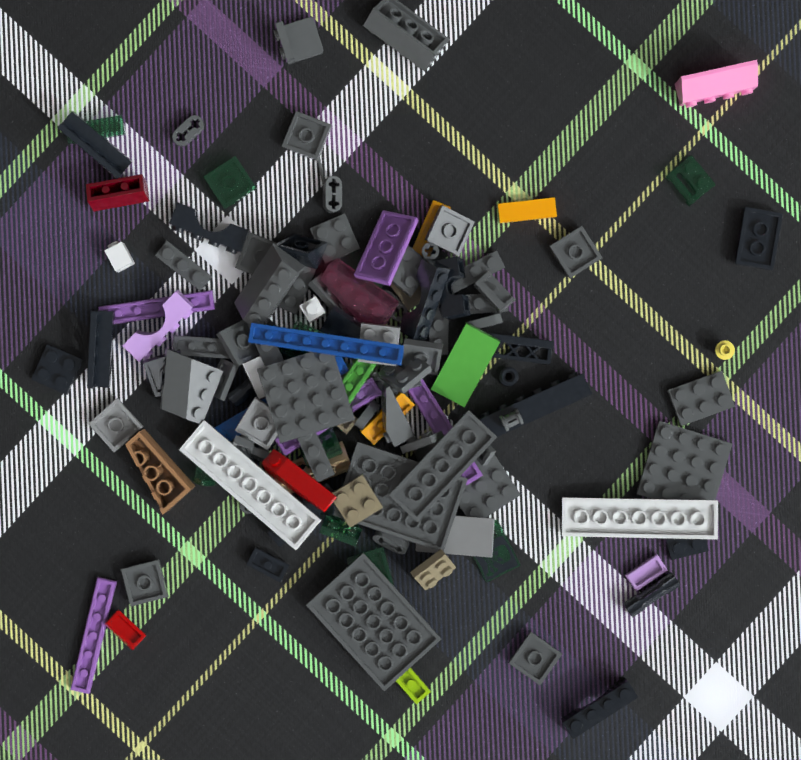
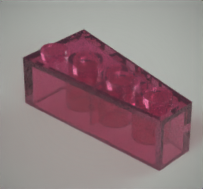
M340 259L331 262L323 273L321 281L359 322L386 325L398 306L399 301L371 281L355 278V270Z

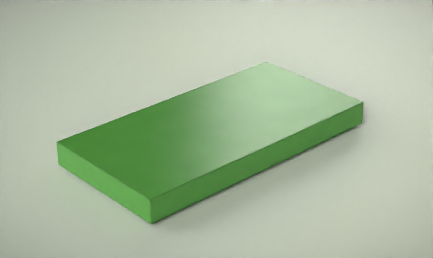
M466 323L431 390L465 407L501 340Z

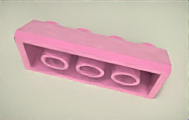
M753 60L681 76L675 83L679 105H685L686 108L696 106L697 102L701 101L707 104L716 101L715 98L719 97L729 99L733 98L734 94L737 93L742 95L753 93V90L758 86V62Z

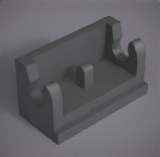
M489 271L474 284V287L499 314L516 300Z

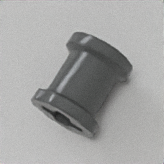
M429 242L423 246L422 256L425 259L434 260L438 257L439 248L436 244ZM429 247H432L433 252H436L431 257L427 256L428 253L425 252V250H429Z
M517 408L505 416H499L506 432L509 431V428L519 423L521 425L524 424Z

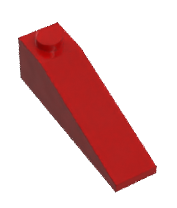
M275 449L262 462L264 469L270 476L321 511L325 512L336 499L334 494Z

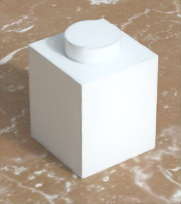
M115 241L109 244L108 249L105 250L116 272H120L135 264L123 242Z
M316 296L300 305L309 323L326 315Z

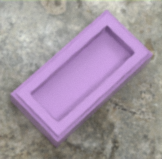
M655 554L625 574L634 590L638 591L668 570L659 556Z

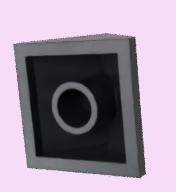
M293 234L276 245L304 266L317 269L326 250L327 242Z

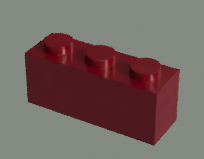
M143 174L86 184L87 202L94 212L150 201L148 184Z

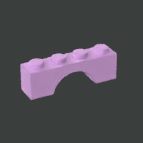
M178 289L162 305L165 311V322L162 328L155 332L137 330L123 344V347L138 362L142 359L147 360L154 353L151 349L155 345L160 347L167 339L164 336L169 331L173 333L180 326L178 322L182 318L186 320L193 313L191 309L194 304Z

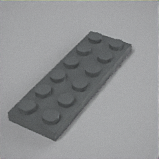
M468 410L389 496L418 522L497 436Z

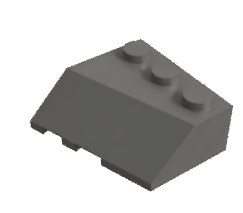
M165 348L166 365H164L163 369L165 377L164 385H162L160 409L201 424L206 417L223 371Z

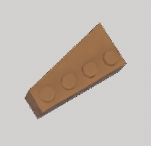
M145 429L139 431L125 444L136 466L139 467L145 483L147 482L154 500L157 501L162 515L168 512L195 487Z

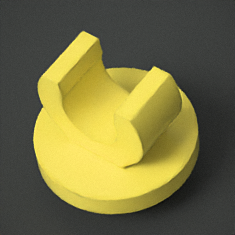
M721 341L715 347L717 357L722 360L730 359L734 355V345L729 341Z

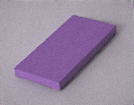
M383 210L356 268L355 278L390 286L417 226L418 218Z

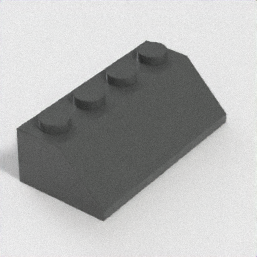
M382 0L372 9L363 25L372 34L378 36L387 45L394 48L400 55L409 59L416 67L421 68L423 71L435 61L450 40L398 0Z
M274 243L234 302L242 319L249 325L251 323L266 325L305 267Z

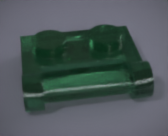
M692 155L665 176L687 200L686 204L688 206L716 185ZM678 173L683 176L696 194L692 196L676 176Z

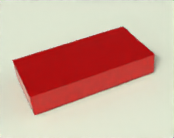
M119 609L104 624L131 650L146 637Z

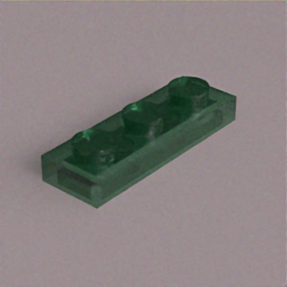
M122 115L86 121L105 138L126 135ZM67 136L68 144H76Z

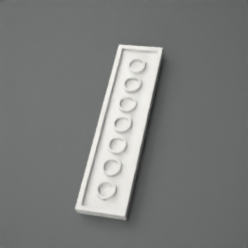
M205 420L179 449L295 550L299 548L320 523V518Z
M562 497V536L718 539V500Z

